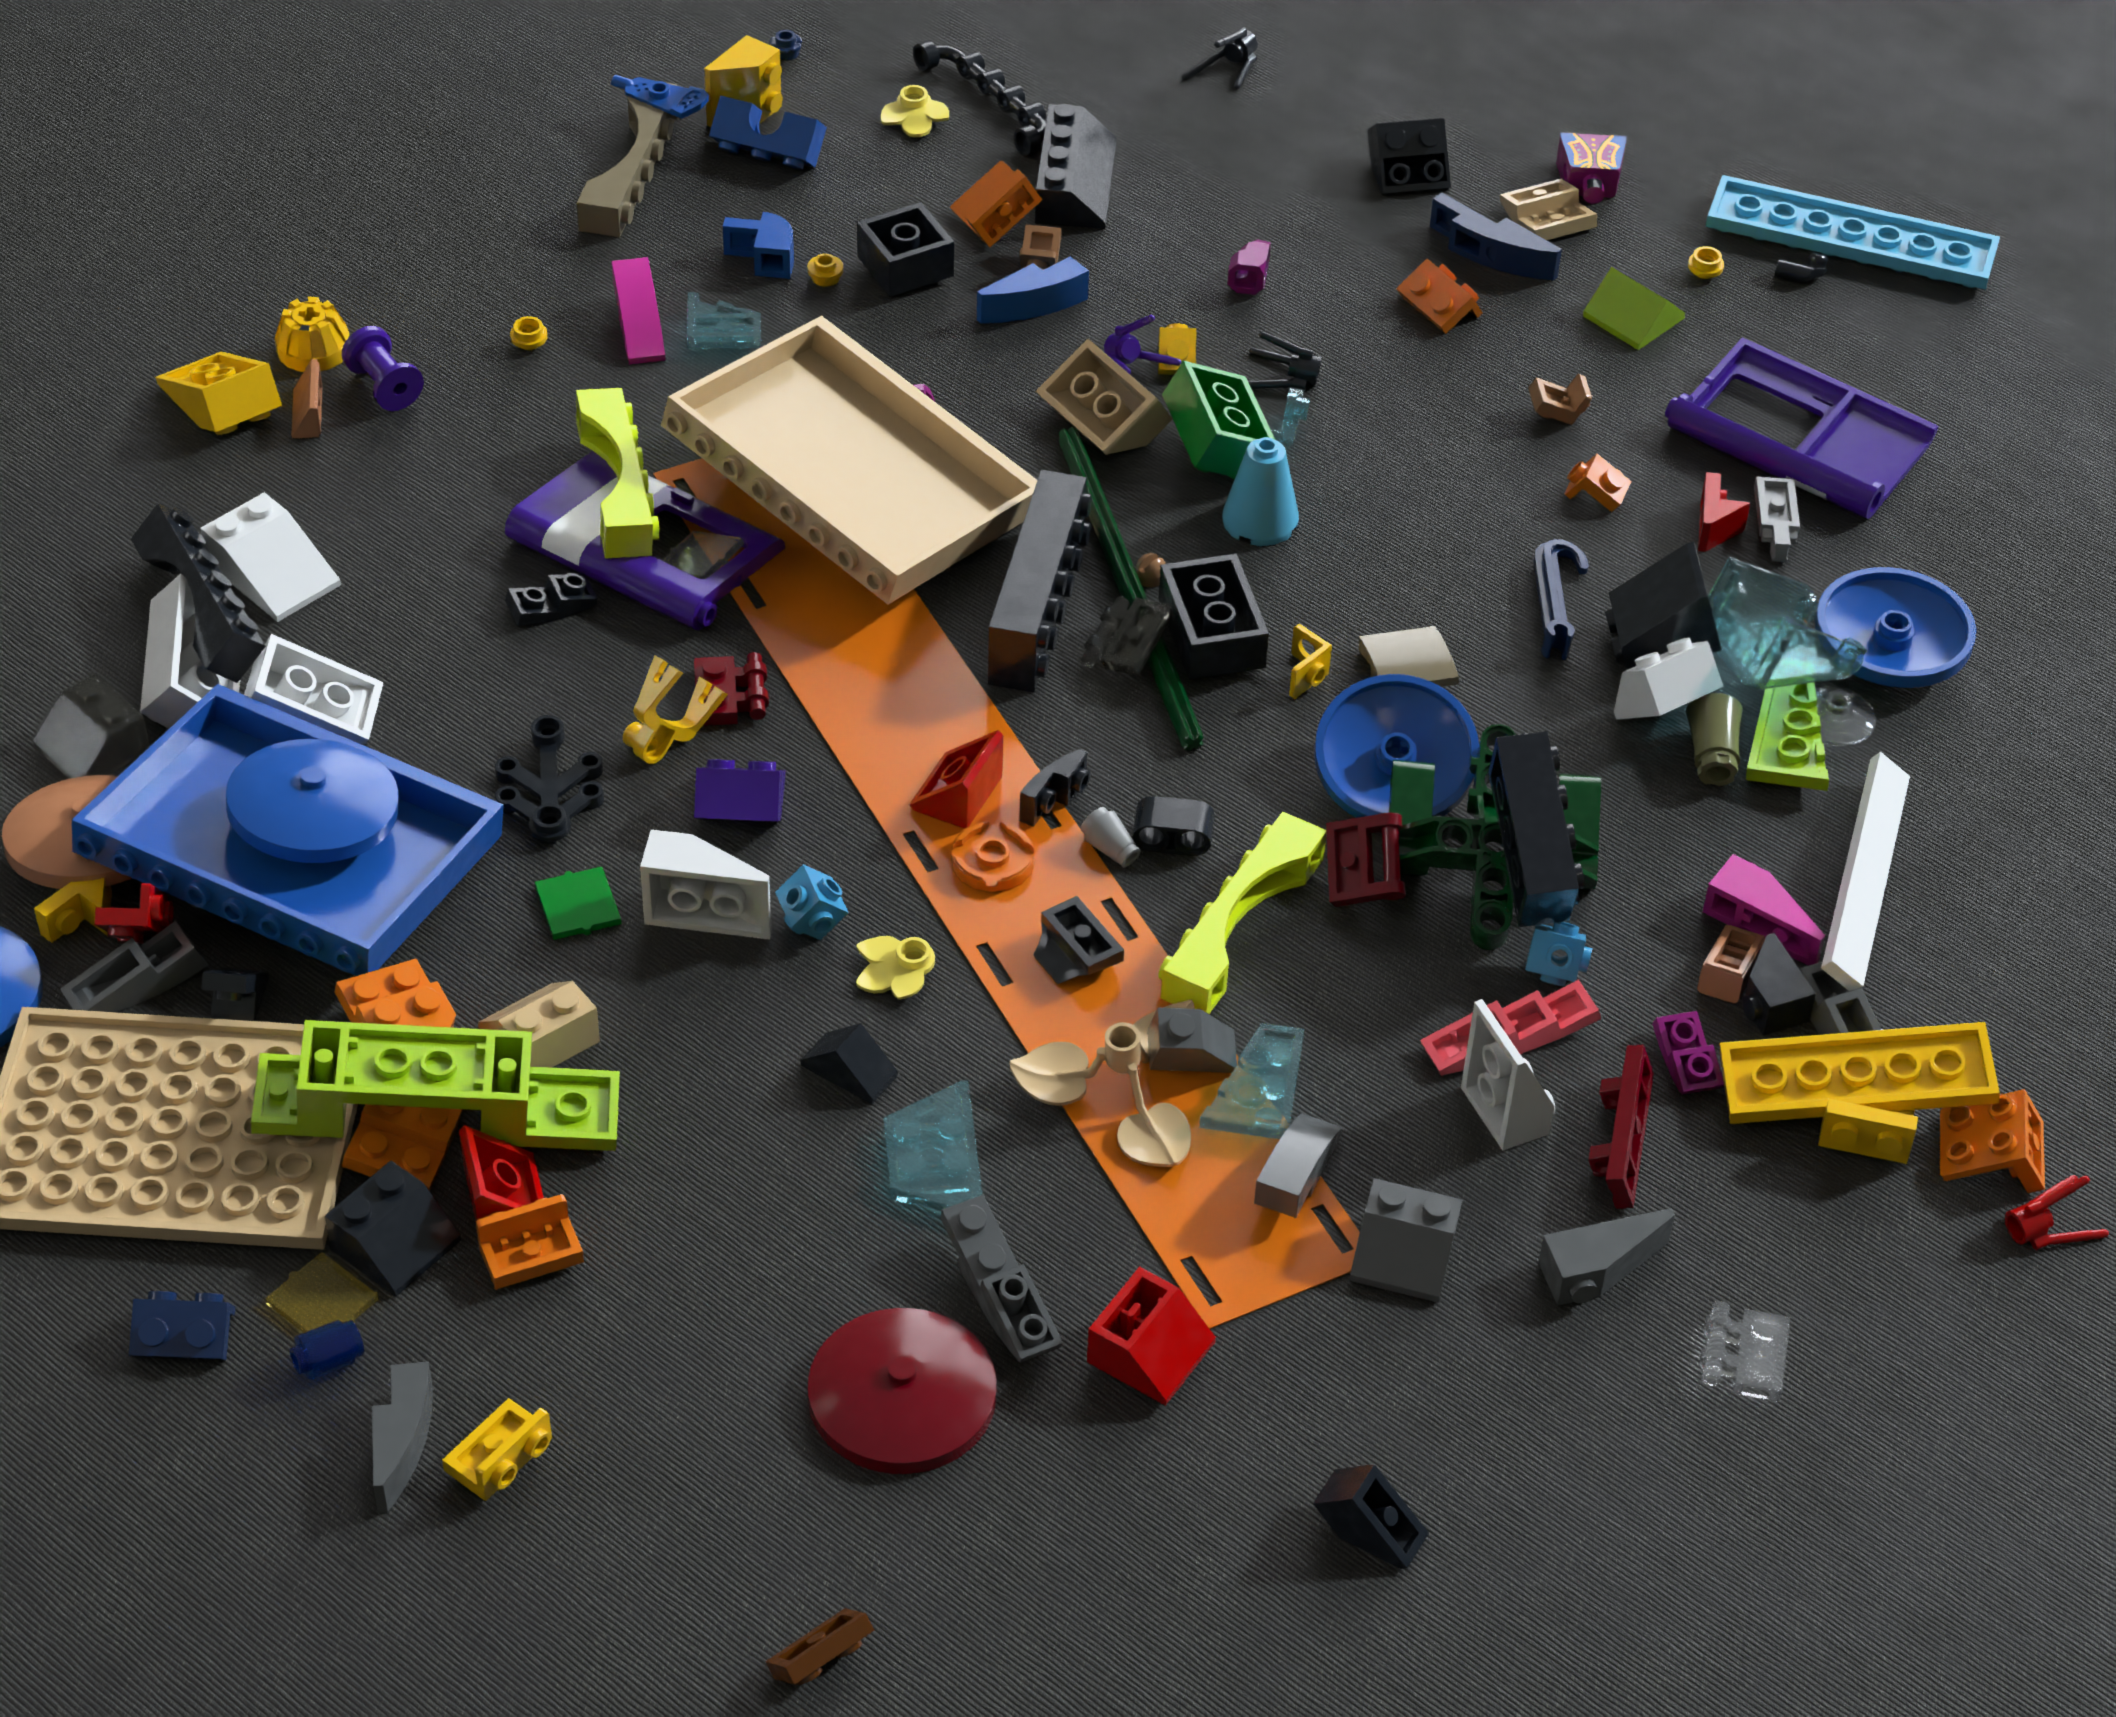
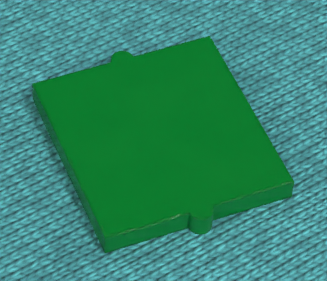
M603 867L575 873L566 871L562 876L535 882V889L553 940L581 933L590 935L594 930L622 924Z

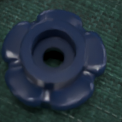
M780 30L776 33L775 37L770 38L769 45L780 49V60H792L798 57L802 39L793 31Z

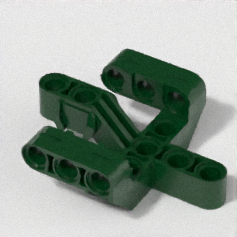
M1494 724L1487 727L1482 733L1477 756H1470L1469 769L1471 774H1474L1473 789L1469 788L1467 813L1473 814L1474 819L1432 816L1435 763L1393 760L1390 782L1389 812L1402 815L1403 828L1399 831L1400 873L1402 875L1423 876L1428 874L1429 867L1473 871L1470 936L1475 945L1485 950H1495L1506 942L1513 913V897L1504 851H1491L1485 845L1489 842H1497L1502 845L1492 790L1487 788L1486 784L1490 783L1488 771L1493 754L1488 747L1495 745L1497 737L1516 735L1513 729L1503 724ZM1558 774L1559 785H1565L1568 797V809L1563 810L1566 824L1572 823L1575 831L1576 848L1571 849L1574 863H1580L1583 870L1584 888L1581 890L1594 891L1598 879L1601 777ZM1453 838L1460 841L1463 846L1451 848L1445 845L1443 841ZM1491 880L1501 884L1503 889L1498 891L1489 890L1483 883ZM1489 919L1499 923L1501 928L1489 930L1481 922Z

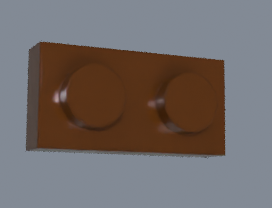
M844 1608L765 1662L774 1679L794 1685H802L818 1677L822 1672L821 1666L833 1658L845 1657L855 1652L862 1645L861 1639L875 1630L866 1613Z

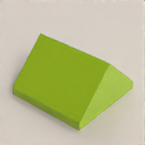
M1611 267L1584 309L1583 317L1637 350H1640L1685 318V312L1665 298Z

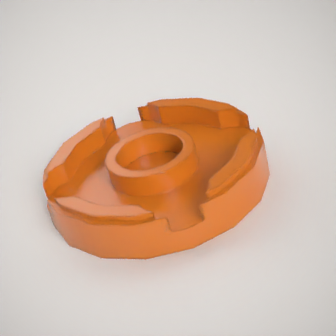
M989 822L974 824L965 828L954 840L951 853L953 871L963 883L974 889L988 892L1009 890L1022 884L1031 875L1035 863L1032 840L1023 830L1008 823L1000 822V826H989Z

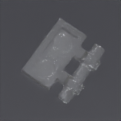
M1715 1301L1711 1307V1314L1706 1316L1704 1323V1334L1707 1336V1344L1701 1350L1699 1366L1703 1370V1383L1709 1386H1716L1720 1384L1721 1376L1734 1378L1732 1393L1779 1402L1783 1387L1791 1317L1745 1308L1742 1321L1736 1322L1729 1317V1304L1724 1301ZM1726 1342L1738 1345L1737 1356L1728 1354L1725 1350Z

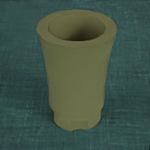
M1706 694L1691 701L1686 708V717L1694 747L1695 766L1700 781L1705 784L1727 785L1734 781V776L1738 773V765L1740 763L1739 735L1743 708L1736 698L1727 694Z

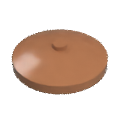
M92 775L63 780L43 787L19 802L7 816L2 828L5 857L12 869L33 883L61 889L70 882L105 878L107 887L132 879L127 875H123L72 852V819L118 776Z

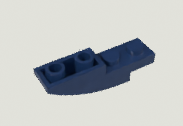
M1440 193L1433 198L1429 227L1449 238V250L1476 263L1506 273L1552 281L1558 278L1561 248L1508 218L1495 223L1444 193Z

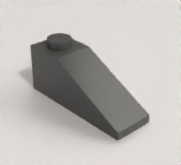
M1672 1208L1544 1235L1538 1263L1557 1306L1572 1302L1584 1303L1595 1297H1600L1668 1244L1675 1217Z

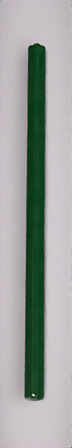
M1063 428L1059 432L1060 438L1058 442L1071 474L1087 477L1086 493L1092 494L1089 518L1180 743L1187 751L1193 748L1199 749L1203 745V733L1083 441L1076 428Z

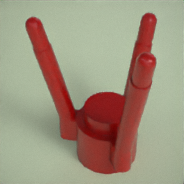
M2071 1175L2028 1203L2005 1214V1224L2013 1240L2020 1245L2030 1242L2034 1250L2052 1244L2106 1238L2109 1232L2106 1229L2047 1234L2049 1228H2052L2054 1224L2053 1216L2048 1207L2087 1185L2090 1181L2088 1176L2077 1178L2076 1175Z

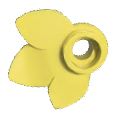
M919 85L904 87L897 97V101L885 105L881 112V123L883 125H901L902 131L914 138H920L929 134L933 121L949 120L948 107L942 102L931 100L927 90Z
M879 936L864 940L857 944V950L870 964L859 975L856 985L858 988L873 994L891 990L893 995L899 1000L911 997L921 990L924 985V975L933 969L935 965L934 951L927 941L918 937H909L899 941L891 936Z

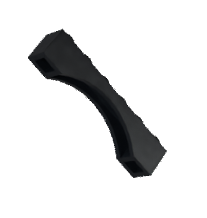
M157 503L132 536L131 541L142 560L171 574L184 575L191 589L195 607L193 648L205 669L238 683L266 647L257 633L258 626L248 618L244 611V603L235 596L230 588L232 586L231 581L221 573L218 568L219 561L209 553L205 546V538L194 528L192 524L194 522L193 518L178 507H174L171 510Z

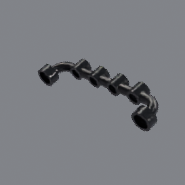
M932 41L918 43L913 47V59L920 70L925 71L937 67L940 59L950 60L957 65V70L961 76H971L977 82V86L983 94L990 92L994 95L1002 110H1012L1017 115L1018 121L1022 126L1014 132V144L1021 155L1026 156L1040 150L1046 126L1045 109L1039 102L1026 105L1025 93L1019 85L1009 88L1004 87L1005 78L1000 69L996 68L986 72L984 70V59L979 52L966 55L951 46H936Z

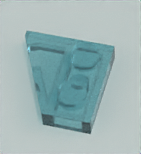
M688 292L687 349L761 348V313L746 308H737L733 304L721 300L714 306L701 302L698 293Z

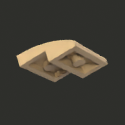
M1563 179L1500 194V202L1512 221L1545 240L1597 227V213L1579 203V189Z

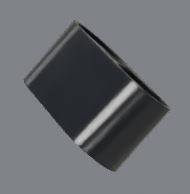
M1160 796L1145 797L1138 802L1136 807L1132 838L1137 847L1149 852L1188 856L1205 854L1211 847L1214 810L1209 804L1198 800Z

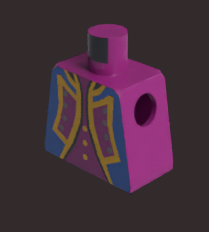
M1560 133L1556 165L1561 179L1579 189V196H1583L1584 200L1590 204L1599 203L1604 197L1612 198L1616 196L1623 164L1626 136Z

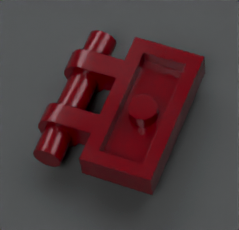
M757 652L748 654L744 667H735L734 656L694 658L695 687L699 677L713 684L708 695L714 686L728 694L703 726L738 724L737 712H750V717L754 720H761L765 717L766 708L769 705V694L764 688V683L767 680V667L762 662L761 654ZM748 686L745 692H736V687Z

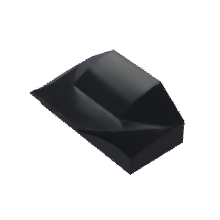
M1078 896L1041 912L1042 934L1033 955L1057 984L1077 976L1096 973L1124 961V949Z

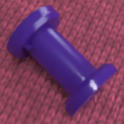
M366 326L358 329L348 337L343 345L341 353L343 363L351 372L368 374L375 382L373 387L374 399L383 409L398 411L411 405L419 397L423 389L424 380L421 372L410 363H397L390 355L392 349L391 339L382 328Z

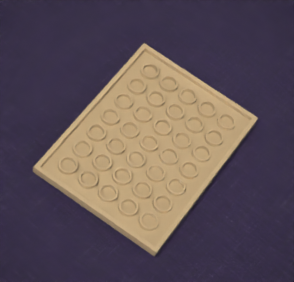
M22 1007L0 1075V1229L324 1250L328 1236L325 1215L335 1206L343 1167H341L343 1157L349 1146L358 1104L347 1103L343 1138L251 1134V1118L260 1053L301 1055L304 1024Z

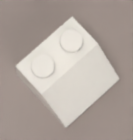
M1684 638L1668 644V652L1659 655L1658 652H1653L1635 659L1637 666L1622 672L1614 708L1616 720L1661 716L1724 687L1708 641L1691 643L1690 638Z

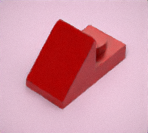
M1706 472L1700 499L1698 551L1706 552L1742 533L1746 528L1750 503L1727 500V490L1721 489V474Z

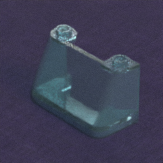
M1732 557L1728 558L1708 596L1722 651L1716 653L1742 684L1757 690L1848 678L1861 668L1867 650L1859 641L1852 638H1845L1843 640L1807 627L1814 620L1818 607L1816 595L1807 584Z

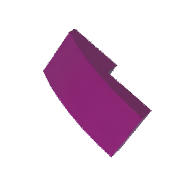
M1692 1011L1656 1017L1652 1023L1666 1066L1681 1095L1723 1088L1724 1080L1713 1044L1707 1045L1698 1012Z

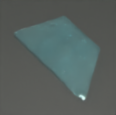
M961 1080L883 1118L891 1199L909 1205L918 1204L925 1207L928 1211L941 1214L942 1209L982 1195L968 1080Z

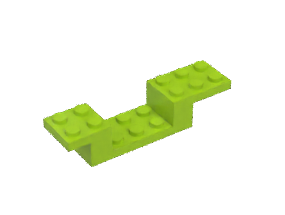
M305 1020L301 1055L260 1053L251 1118V1134L343 1138L348 1103L481 1110V1132L515 1146L616 1151L620 1071L530 1067L532 1032Z

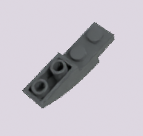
M984 1194L942 1209L940 1218L959 1255L957 1265L989 1323L1013 1356L1021 1363L1062 1347L1063 1341L1025 1265H1018Z

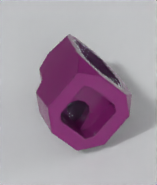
M1256 239L1248 242L1231 257L1227 285L1236 293L1256 295L1264 289L1269 266L1271 242Z

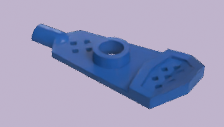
M614 75L611 80V85L624 89L625 95L681 119L701 110L709 101V94L704 89L692 86L684 88L662 81L641 77L628 79L619 75Z

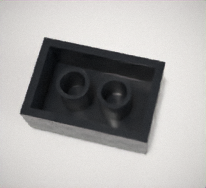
M1237 553L1160 565L1158 600L1189 680L1266 668L1269 632Z

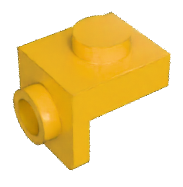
M1180 323L1160 327L1158 336L1159 354L1179 358L1182 362L1184 360L1196 363V328H1188L1187 325ZM1158 362V374L1174 375L1180 365L1176 366Z

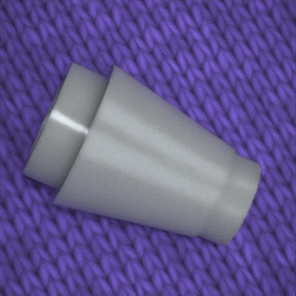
M1100 807L1089 814L1083 821L1081 831L1085 834L1084 840L1116 863H1119L1123 868L1131 865L1139 857L1141 850L1136 846V843L1115 811H1108L1105 807Z

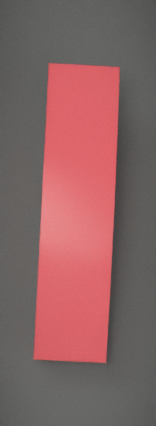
M1579 979L1544 998L1536 990L1504 1008L1500 1006L1497 1000L1487 1005L1520 1054L1561 1039L1601 1020L1599 1009ZM1473 1013L1420 1040L1441 1076L1464 1070Z

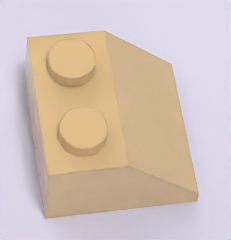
M573 981L551 983L478 1022L479 1029L532 1032L530 1067L552 1068L600 1042L597 1007Z

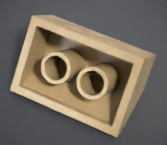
M1089 339L1035 391L1106 455L1147 446L1172 420V417L1157 397Z

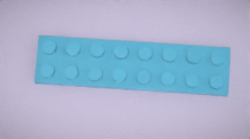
M1725 175L1721 177L1706 221V227L1714 228L1721 232L1736 233L1752 237L1756 240H1767L1785 244L1792 248H1803L1820 252L1827 256L1843 257L1863 264H1874L1899 272L1905 271L1926 276L1930 279H1940L1962 284L1970 288L1976 287L1985 290L2000 240V236Z

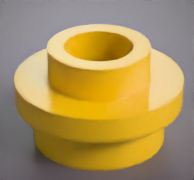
M1699 247L1689 257L1688 268L1693 274L1702 279L1719 276L1724 269L1722 254L1713 247Z
M820 254L808 262L807 271L815 284L819 286H832L838 283L843 274V262L831 254Z
M532 316L516 320L510 331L511 342L525 350H533L542 346L548 338L547 329L542 321Z

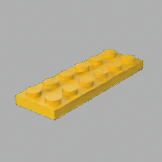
M1985 1022L1720 1043V1060L1730 1124L1824 1117L1828 1099L1892 1112L1999 1103L2000 1091Z

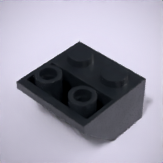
M1444 118L1376 123L1367 130L1370 165L1381 194L1451 188Z

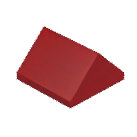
M996 730L945 752L909 804L910 807L916 812L964 829L969 827L1002 778V733Z
M466 1125L459 1130L464 1171L476 1221L493 1213L505 1212L544 1198L532 1152Z

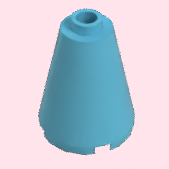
M1272 438L1256 439L1248 445L1225 502L1222 513L1224 528L1237 540H1239L1240 535L1251 539V545H1275L1289 539L1292 530L1298 526L1299 513L1286 450L1280 442Z

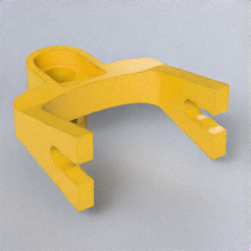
M654 655L633 710L635 717L643 724L633 722L627 726L623 733V742L627 746L632 747L634 754L648 764L659 762L667 753L673 740L683 742L693 739L699 729L728 695L715 686L708 695L713 684L699 677L685 716L678 721L660 718L656 712V707L683 672L669 665L664 673L668 663Z

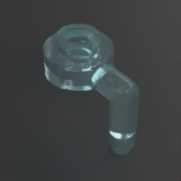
M1289 387L1281 431L1270 429L1275 440L1284 447L1293 445L1299 420L1306 421L1310 398L1303 397L1304 390Z

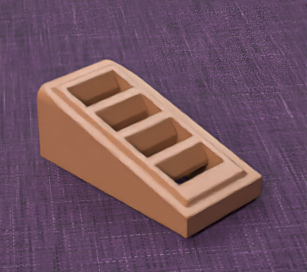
M1725 925L1702 965L1697 987L1698 991L1730 1003H1737L1748 983L1749 976L1766 937L1732 925Z

